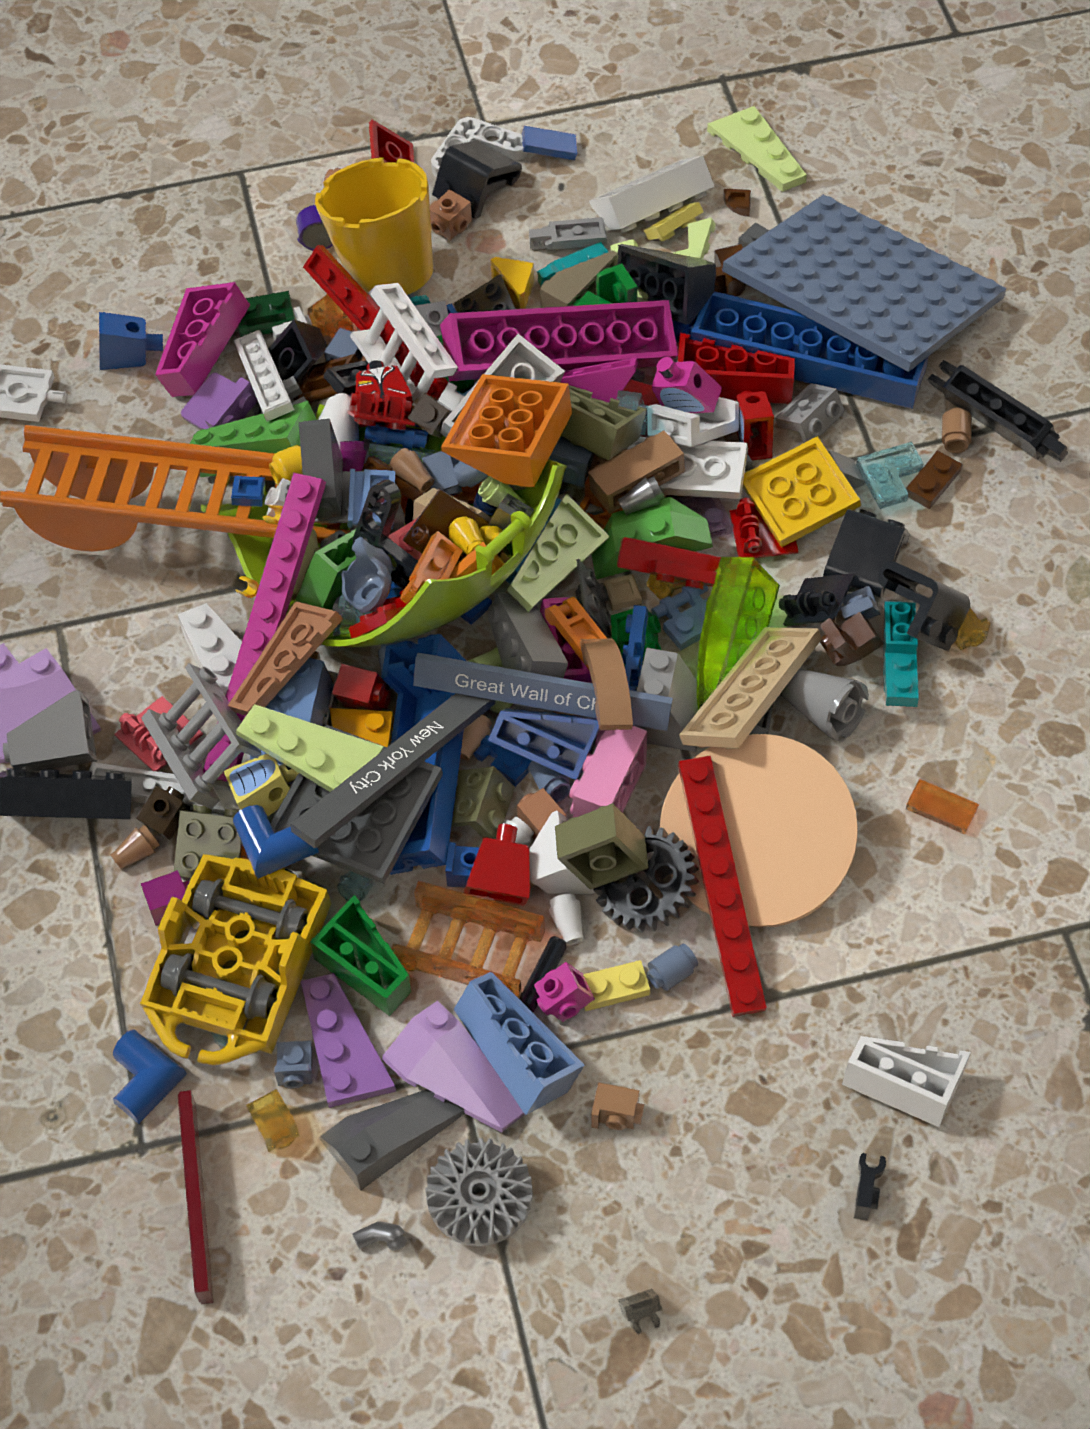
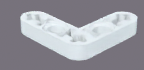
M465 117L456 123L431 159L432 174L437 177L442 157L447 148L478 140L515 161L524 159L528 152H523L522 134L476 118ZM489 136H496L499 138L498 140L492 142L486 140V138Z

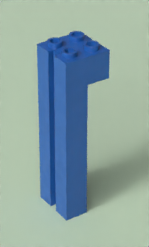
M431 634L427 637L418 638L419 644L412 641H402L386 646L381 678L398 694L391 744L455 694L413 686L415 660L418 653L466 661L441 634ZM464 730L424 761L442 768L443 775L390 875L413 871V866L418 865L423 869L446 865Z

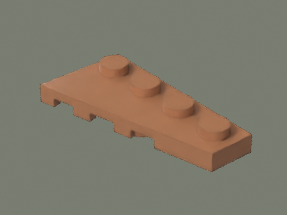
M295 601L228 704V707L235 713L245 716L254 704L266 707L344 618L337 611Z

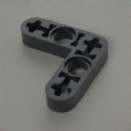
M385 479L372 486L368 492L353 536V544L357 538L362 537L372 546L382 549L387 555H391L397 564V568L393 566L391 572L392 581L404 590L410 582L409 578L418 560L388 538L401 502V492L393 481ZM372 513L379 517L381 526L375 523Z

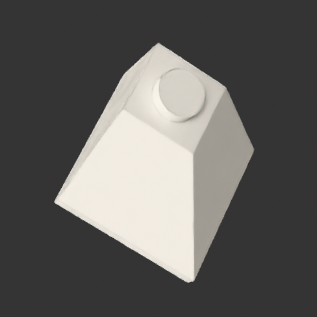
M558 810L552 812L529 849L530 881L547 893L594 894L593 889L590 890L557 859L555 826L569 819Z

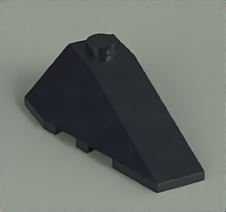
M625 244L618 245L617 265L623 264L638 286V289H641L648 295V301L669 300L671 316L674 321L686 325L691 324L715 292L716 263L697 257Z

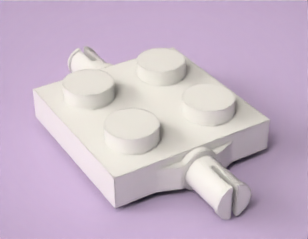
M0 364L1 418L39 422L46 404L49 401L65 404L67 393L66 391L51 390L55 378L52 370Z

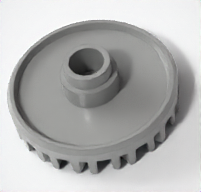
M479 1138L478 1143H470V1140L466 1139L465 1145L458 1142L454 1150L449 1152L448 1149H445V1156H438L436 1166H431V1175L427 1176L428 1184L427 1188H425L428 1210L436 1226L452 1240L470 1246L496 1244L513 1235L525 1222L533 1199L531 1176H529L527 1165L523 1164L522 1157L518 1158L514 1154L512 1147L506 1149L504 1143H501V1146L495 1145L491 1138L486 1143H484L483 1138ZM478 1192H484V1193H485V1194L482 1195V1196H475V1195H474V1194H476V1193H478Z

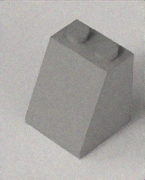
M646 648L637 692L673 698L667 731L634 726L647 731V744L696 752L697 746L683 745L679 734L706 702L707 695L678 653Z
M80 690L72 691L7 733L8 743H3L5 761L10 762L13 768L26 769V772L97 762L89 701Z

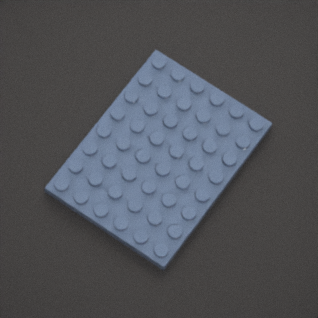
M824 194L725 260L722 269L723 272L908 372L1005 297L1007 289L997 284L994 280L972 271L969 267L952 261L947 256L927 248L922 243L915 242L902 233L894 231L880 224L879 221L871 219L857 212L854 208L847 207Z

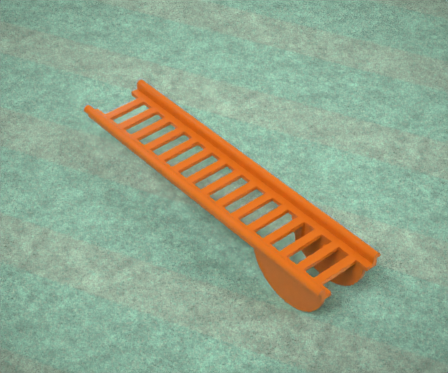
M25 425V442L22 449L23 452L30 453L35 464L25 492L0 491L2 506L15 508L18 516L32 531L54 544L79 551H104L118 547L131 538L138 522L274 538L278 524L266 523L264 520L249 519L252 506H238L235 517L219 515L230 476L265 477V480L274 481L269 463H272L275 453ZM157 467L145 506L129 505L130 499L140 495L149 486L154 475V469ZM171 469L187 471L175 510L159 508ZM200 472L217 474L206 512H189ZM44 477L57 487L54 496L39 494ZM482 482L472 488L468 486L461 487L463 492L452 497L468 504H473ZM69 495H72V496H75V497H77V498H68V497H69ZM402 495L400 504L405 517L409 498ZM341 523L327 525V527L313 526L318 543H321L324 538L339 530L345 534L351 531L340 529Z

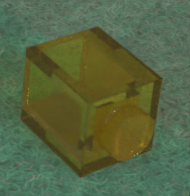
M277 1089L246 1105L249 1117L268 1152L274 1149L286 1148L293 1143L296 1137L300 1136L296 1122Z

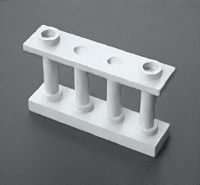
M399 283L374 286L371 296L379 305L380 310L369 330L352 332L350 337L368 363L379 360L384 363L385 367L398 366L411 391L414 402L418 397H422L424 393L427 394L435 378L453 376L458 367ZM387 320H389L395 330L386 345L380 334ZM404 341L410 351L401 366L394 356L401 342ZM418 361L425 372L417 387H415L409 376Z

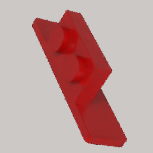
M623 537L617 567L656 575V581L674 584V580L685 581V587L703 590L704 586L733 591L736 585L739 561Z

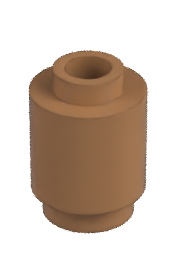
M952 408L942 415V443L945 449L951 453L966 451L971 443L972 416L962 408Z

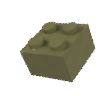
M613 803L599 807L597 810L579 817L571 818L555 826L557 859L590 890L648 868L645 835Z

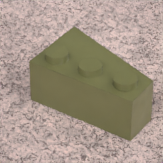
M569 385L572 415L561 434L562 437L568 439L574 445L582 446L593 452L597 457L611 460L639 440L647 411L646 408L638 406L637 410L634 411L619 406L620 400L611 398L609 403L592 398L593 392Z

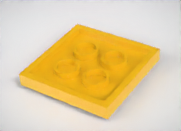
M818 436L744 473L742 487L751 501L754 502L756 509L781 547L844 516L848 509L855 510L861 507L860 498Z

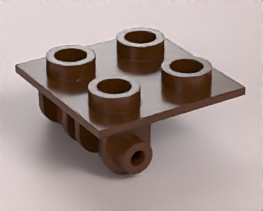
M439 488L405 535L403 541L420 553H423L431 536L437 531L449 539V526L459 517H468L475 520L479 529L482 526H487L489 522ZM462 551L456 565L466 557L465 552Z

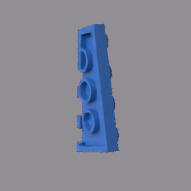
M634 605L633 615L627 614L626 633H630L628 645L623 646L622 659L625 664L629 690L637 691L642 670L648 619L646 606Z

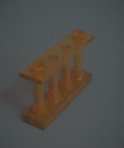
M418 880L414 895L416 907H419L421 911L408 944L403 946L393 943L391 947L405 970L410 972L418 970L468 985L470 981L492 972L483 969L496 932H506L515 936L502 974L492 973L519 999L522 993L521 980L516 979L515 975L527 942L532 940L541 942L545 933L544 916ZM440 913L450 916L452 921L437 956L420 951V947L433 915ZM469 922L484 927L470 965L451 960L464 924Z

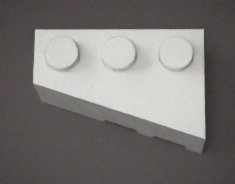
M861 1036L848 1061L842 1085L940 1127L963 1076L971 1052L959 1051V1054L940 1052L938 1047L933 1046L919 1049L906 1047L905 1042Z

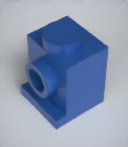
M449 842L445 869L447 887L465 888L479 850L478 847L456 846V843Z

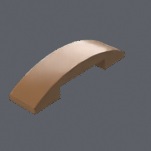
M612 638L580 639L584 664L589 666L595 691V712L599 729H632V708L627 675L616 642Z

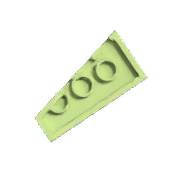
M566 494L507 591L529 612L577 568V559H580L583 563L609 538V535Z

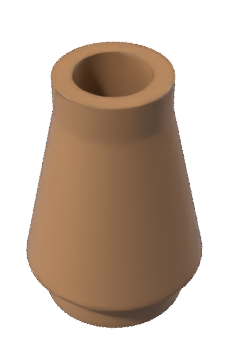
M404 448L398 451L391 459L390 466L395 471V475L415 486L421 492H426L434 484V478L429 474L415 451Z
M143 825L139 829L135 827L110 856L122 870L126 866L156 853L154 850L160 844L146 825Z

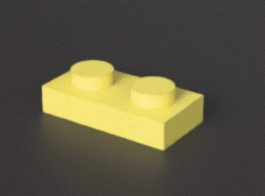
M699 202L686 204L646 228L644 232L648 240L658 238L660 241L667 240L675 235V229L680 226L681 228L688 227V224L696 222L695 217L704 211Z
M641 960L583 974L595 998L594 1001L584 1007L585 1012L650 995V987Z

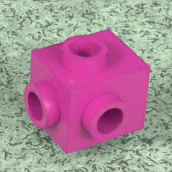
M567 962L549 971L544 978L534 984L539 995L537 1003L541 1010L547 1016L551 1014L562 1022L574 1017L582 1008L595 1000L583 973Z

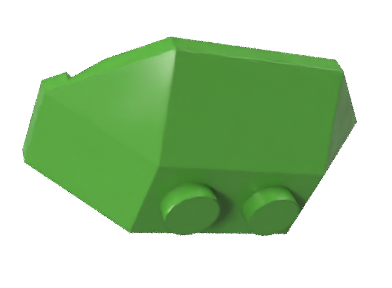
M671 497L660 500L658 505L632 512L629 515H626L624 510L612 513L603 529L609 535V538L591 554L596 579L630 571L617 567L623 537L694 552L713 547L707 519Z

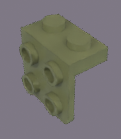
M494 766L459 770L451 827L470 825L482 838L496 839L498 825L504 824L515 787Z
M193 804V810L180 811L174 871L178 870L181 877L192 878L203 854L231 859L235 857L241 858L242 842L233 823V817L240 809L224 808V813H216L205 806Z

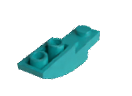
M884 602L883 688L886 706L918 707V639L906 634L916 615L915 602Z

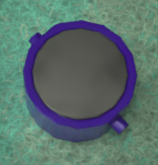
M316 205L302 209L296 218L299 238H297L298 242L308 250H314L317 245H323L326 249L333 247L318 214Z

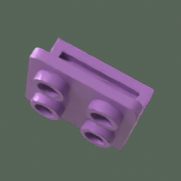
M214 372L181 410V415L183 419L199 429H208L244 419L258 400L251 383L246 379L240 377L234 383L219 373Z

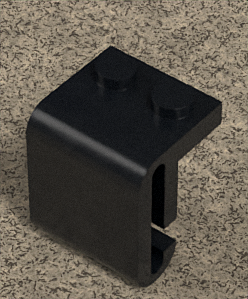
M478 140L450 146L442 157L432 196L439 199L448 190H451L471 202V216L474 219L481 216L487 193L504 188L506 183L510 186L515 184L520 177L522 164Z
M848 509L826 563L823 576L855 573L856 576L850 586L851 588L859 590L869 586L874 596L882 598L886 588L882 587L879 583V571L886 562L897 561L902 545H907L910 533L905 528V524L892 519H888L886 522L877 519V515L863 509H860L859 512Z
M895 561L886 562L879 571L878 580L880 585L920 605L906 634L949 652L952 644L958 637V631L970 609L969 597ZM921 584L932 589V596L929 598L918 593L916 586Z

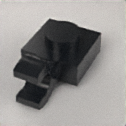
M862 1153L858 1163L860 1176L854 1218L868 1221L870 1210H877L880 1188L874 1187V1181L883 1175L886 1167V1158L881 1156L878 1166L871 1168L866 1164L867 1153Z

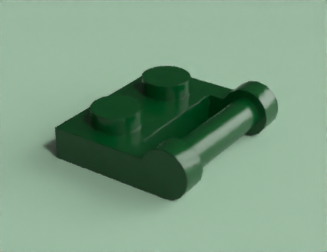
M289 291L246 298L250 306L238 325L240 338L257 330H260L262 335L272 334V327L295 319Z

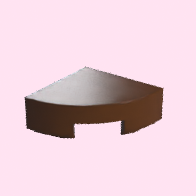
M724 189L723 199L726 206L736 214L749 217L751 190Z

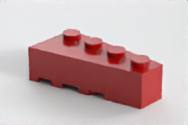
M680 333L678 362L693 361L697 363L722 387L719 397L736 401L738 394L745 390H752L753 392H766L769 403L789 404L792 402L795 358L760 350L755 354L749 353L742 346L732 344L731 348L715 345V340L704 338L700 342L691 340L688 334Z

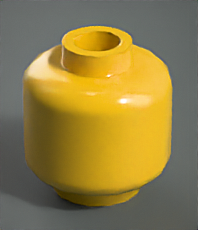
M299 445L284 449L273 455L269 468L277 486L282 478L291 481L293 473L303 475L301 447Z

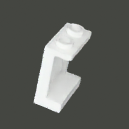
M719 397L714 413H688L658 404L648 406V435H656L665 430L675 443L693 447L739 431V403Z

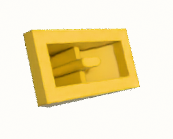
M500 257L491 258V278L493 279L501 274L515 308L526 309L534 285V263Z

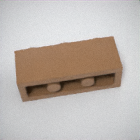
M663 430L656 435L649 436L642 443L622 451L618 456L597 465L593 470L589 471L590 490L608 513L611 514L621 508L618 499L625 496L645 477L648 480L654 476L658 485L661 486L684 473V453Z

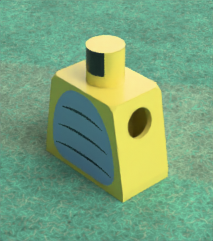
M267 753L224 771L240 810L248 806L259 805L264 808L267 816L279 809L290 790L289 783L295 780L299 774L285 764L279 766L277 760Z

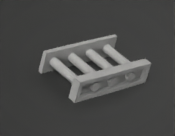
M188 663L185 669L194 681L193 684L167 713L160 714L148 709L141 719L188 799L213 809L220 801L213 789L216 779L241 751L255 758H258L262 753L256 746L236 735V730L242 722L238 715L228 707L229 701L216 682L217 676L207 667L199 668ZM202 694L206 703L179 732L176 727L178 725L176 721L197 697ZM214 714L218 724L196 749L191 752L189 749L190 739ZM226 734L231 744L204 773L201 769V761Z

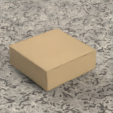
M633 574L604 581L612 611L642 604V597Z

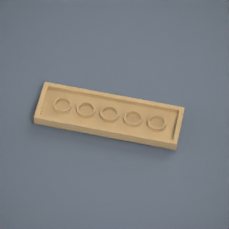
M765 627L679 734L682 744L701 748H739L822 640L819 629Z

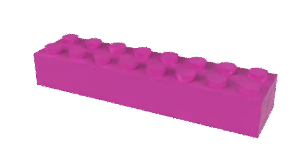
M669 300L450 313L440 324L443 346L458 367L453 376H448L449 381L480 379L481 375L488 370L517 334L521 335L564 371L635 357L638 360L637 368L657 367V363L662 358L671 357L674 360L678 356Z

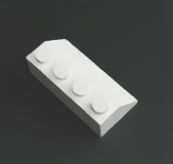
M702 155L681 159L589 200V203L599 217L604 219V223L610 230L621 229L623 233L636 228L637 221L644 219L645 222L660 217L659 211L666 208L668 211H673L684 206L682 201L688 198L695 201L707 195L706 190L715 186Z

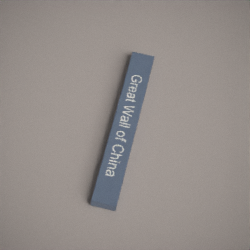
M418 653L416 656L413 686L597 718L595 712L596 696L592 683ZM629 690L633 725L667 731L673 698Z

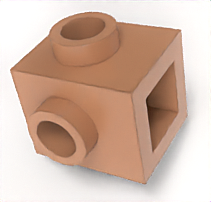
M448 190L442 197L430 205L431 229L436 234L452 240L472 222L471 202Z

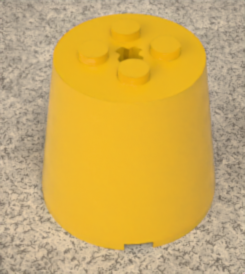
M383 158L369 159L346 166L323 182L324 188L320 193L316 192L315 195L316 209L342 266L367 294L376 285L399 283L406 295H409L429 281L433 273L429 185L427 175L419 165L405 159H398L397 163H384Z

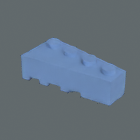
M492 972L470 981L454 1008V1011L525 1115L566 1094L585 1066Z

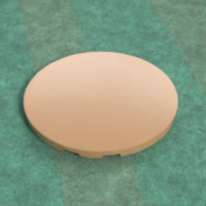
M751 734L747 736L739 748L709 747L694 758L711 755L749 928L782 926L813 913L825 904L839 889L852 865L856 852L858 831L856 810L852 796L843 778L818 752L805 744L782 736ZM679 773L666 795L661 812L660 828H664L668 835L674 832L678 836L679 841L683 840L689 848L687 850L694 854L695 859L692 862L698 866L699 870L692 875H695L699 883L690 885L696 896H686V898L702 912L710 915Z

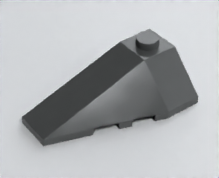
M426 1089L349 1115L319 1136V1139L361 1191L465 1113L464 1108L447 1099L445 1102H442L434 1097L435 1093Z

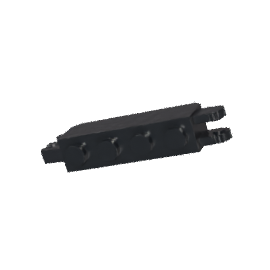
M943 360L939 367L950 378L945 382L938 376L931 374L927 379L933 387L944 394L947 401L958 408L968 411L973 418L1036 459L1044 458L1048 454L1061 462L1068 454L1067 446L1058 441L1060 435L1055 432L1054 425L1048 419L964 365H959L957 368Z

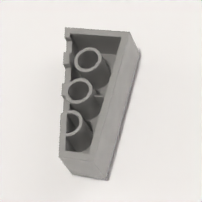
M496 593L494 603L488 609V620L491 624L503 668L564 678L568 661L537 605L528 612L510 593ZM514 704L517 710L553 713V710Z

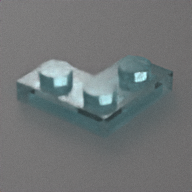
M908 442L858 457L856 465L879 509H883L907 501L908 492L900 477L919 472L923 468L924 463L913 443Z

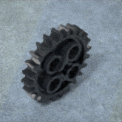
M648 826L644 834L647 854L650 852L654 853L651 859L648 860V868L643 870L663 893L662 899L657 898L637 873L628 875V878L623 883L618 884V879L593 889L597 895H600L596 902L601 907H604L603 913L608 918L612 916L611 920L618 926L623 922V926L629 931L635 925L640 932H644L646 924L653 931H656L658 921H662L666 926H669L668 916L672 914L679 919L681 916L677 909L680 906L683 908L690 907L685 901L686 896H696V893L690 888V885L699 883L695 875H692L699 870L698 866L692 862L695 856L690 850H687L689 847L683 840L679 841L678 836L674 832L668 835L662 827L657 833L651 826ZM673 874L670 882L662 884L666 876ZM648 896L645 904L637 906L641 898Z

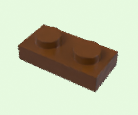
M937 450L905 488L904 496L930 509L961 472L963 464Z

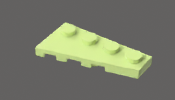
M755 106L707 123L708 133L712 136L717 135L720 137L723 145L729 150L735 149L741 154V159L744 162L755 165L759 169L758 173L782 192L806 183V173Z
M255 704L236 730V735L329 792L381 753L384 747Z

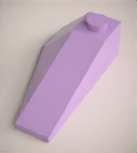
M438 1001L414 1016L382 1057V1060L406 1083L414 1087L420 1085L435 1093L434 1097L442 1102H445L446 1099L464 1108L465 1114L501 1133L525 1115L461 1022Z

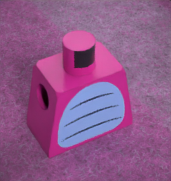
M664 357L659 360L652 383V390L660 405L688 413H714L722 389L697 363L693 361L674 362L671 357Z

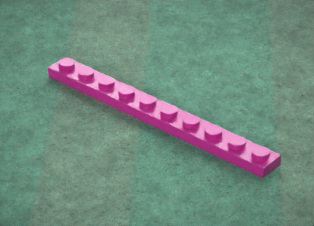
M293 473L226 693L229 703L286 617L326 482L323 479ZM236 713L242 722L246 716ZM226 734L208 753L203 768L204 773L231 744ZM241 751L225 770L241 764L244 752ZM224 772L217 778V780L228 782Z

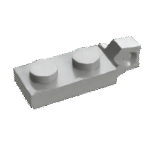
M602 217L551 221L548 226L541 229H529L530 249L555 250L589 247L599 242L607 245L606 229Z

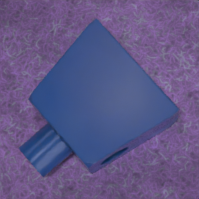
M99 312L100 370L143 367L146 365V351H163V334H146V320L144 318Z

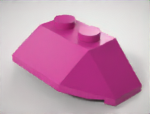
M635 357L566 370L560 383H567L570 386L593 392L592 398L609 403L611 398H618L636 371L638 360Z

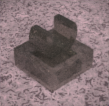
M653 1289L618 1300L622 1315L627 1321H630L632 1329L637 1334L642 1333L639 1323L646 1316L651 1318L652 1325L655 1328L660 1327V1318L655 1312L663 1309L659 1295Z

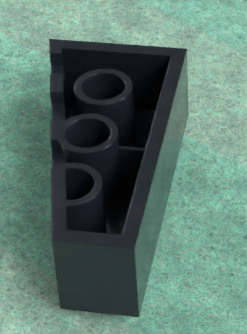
M8 768L0 773V816L94 819L131 818L132 778L125 777V772L107 771L106 776L92 775L93 771L74 770L73 774H59L60 770L54 769L26 772V769Z

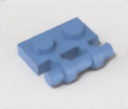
M704 586L703 590L683 587L682 592L673 597L667 596L659 601V605L651 609L652 615H656L658 619L664 615L668 617L669 620L663 623V630L680 651L731 622V614L714 594L705 600L701 598L700 595L708 591L707 586ZM688 602L692 607L681 613L677 608Z

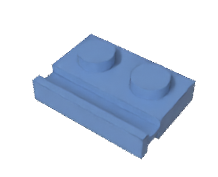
M350 469L348 527L352 528V525L358 524L370 488L385 479L395 483V471L364 469V472H355V469ZM372 513L375 523L381 526L379 517Z

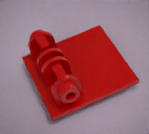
M358 391L357 394L351 393L350 405L355 406V410H348L347 413L354 417V421L358 422V424L376 426V421H383L384 425L388 426V428L406 430V425H415L411 420L404 418L405 413L411 412L412 404L411 401H406V398L390 396L387 413L388 395H384L382 411L378 412L379 394H375L373 411H371L373 394Z
M741 498L737 509L729 510L739 560L799 553L796 540L783 547L779 545L750 498Z

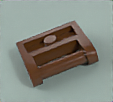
M355 354L313 365L299 386L302 394L296 396L294 401L304 396L311 405L313 402L335 396L338 393L334 391L332 386L323 377L326 370L330 367L360 362Z

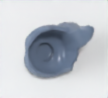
M359 537L355 540L352 547L356 559L352 561L347 571H343L341 574L342 594L345 600L352 604L360 613H370L381 607L390 593L393 566L390 557L382 549L372 546L362 537Z

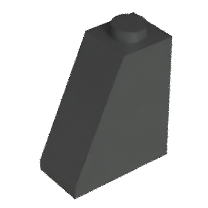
M330 418L299 422L303 475L320 478L326 482L315 519L342 516L343 456Z

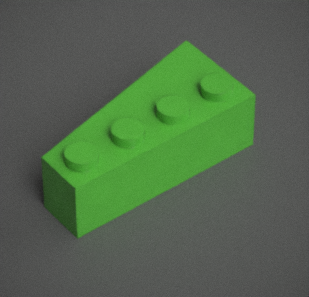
M305 401L292 405L294 411L268 422L262 413L212 428L202 429L194 434L190 444L277 453L295 445L300 446L299 422L317 420L309 402ZM200 472V477H201V478H202V477H210V476H216V475H217V474H209V473H201V472Z

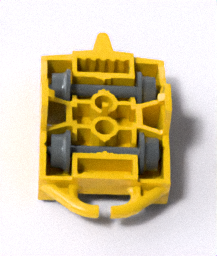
M203 854L182 901L179 898L171 897L160 922L158 935L161 950L140 1002L146 1016L167 1049L182 1058L187 1059L189 1057L191 1046L182 1043L175 1033L177 1026L184 1023L228 1037V1043L221 1050L207 1051L201 1049L197 1058L198 1063L208 1065L226 1064L257 1051L272 1054L311 957L312 948L310 941L322 929L332 904L328 891L298 878L297 875L286 871L285 867L257 879L249 859L237 857L231 859ZM192 926L197 930L192 943L184 944ZM239 931H249L244 938H235ZM229 960L237 961L232 968H222L224 963ZM246 1019H249L245 1030H242Z

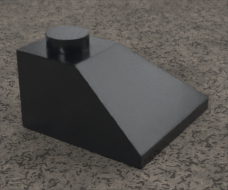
M293 319L268 350L281 380L284 381L293 376L298 383L324 354L328 345L319 327Z

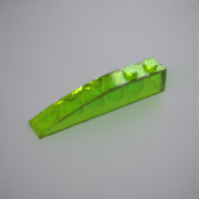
M721 557L719 566L715 571L717 572L715 583L706 601V611L699 643L697 663L698 710L765 627H769L780 585L754 557Z

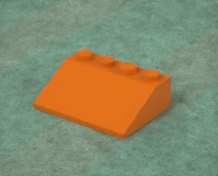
M482 374L441 446L442 452L504 484L534 487L572 415L569 384Z

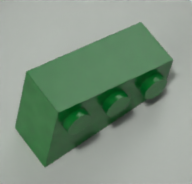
M356 895L310 941L314 960L334 973V975L388 1016L412 992L409 974L389 944L384 941L372 919L368 917L361 907Z

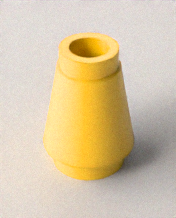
M459 517L449 526L450 541L461 548L467 555L484 542L477 522L471 518Z

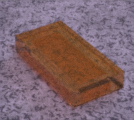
M921 779L918 780L906 804V810L965 835L979 807V804Z

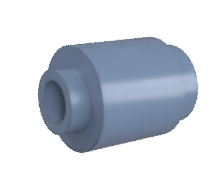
M686 944L674 945L648 963L649 971L647 972V977L655 988H662L668 991L694 973V968L698 966V960Z

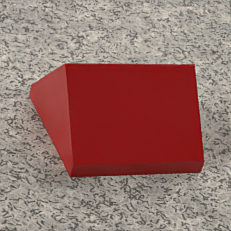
M375 120L369 121L371 159L383 158L384 163H397L398 159H405L415 163L413 144Z

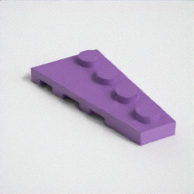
M334 973L301 981L329 1108L396 1092L392 1079Z

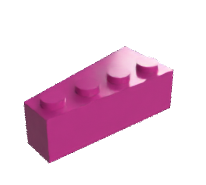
M235 282L186 288L155 374L171 397L194 395L198 391L248 310L250 304Z

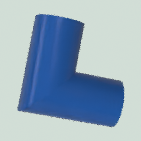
M252 805L245 807L233 817V823L257 879L319 852L318 848L312 847L292 833L291 826L274 833L262 806Z
M135 1029L130 1030L115 1045L113 1057L135 1076L113 1098V1102L139 1124L187 1073Z

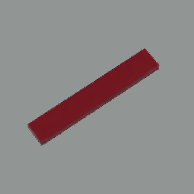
M191 1090L181 1091L177 1095L194 1292L199 1303L202 1305L214 1303L197 1109Z

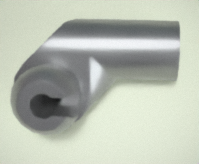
M377 1221L352 1233L358 1249L376 1241L387 1242L388 1248L392 1251L399 1250L406 1244V1239L403 1236L405 1231L401 1226L383 1221Z

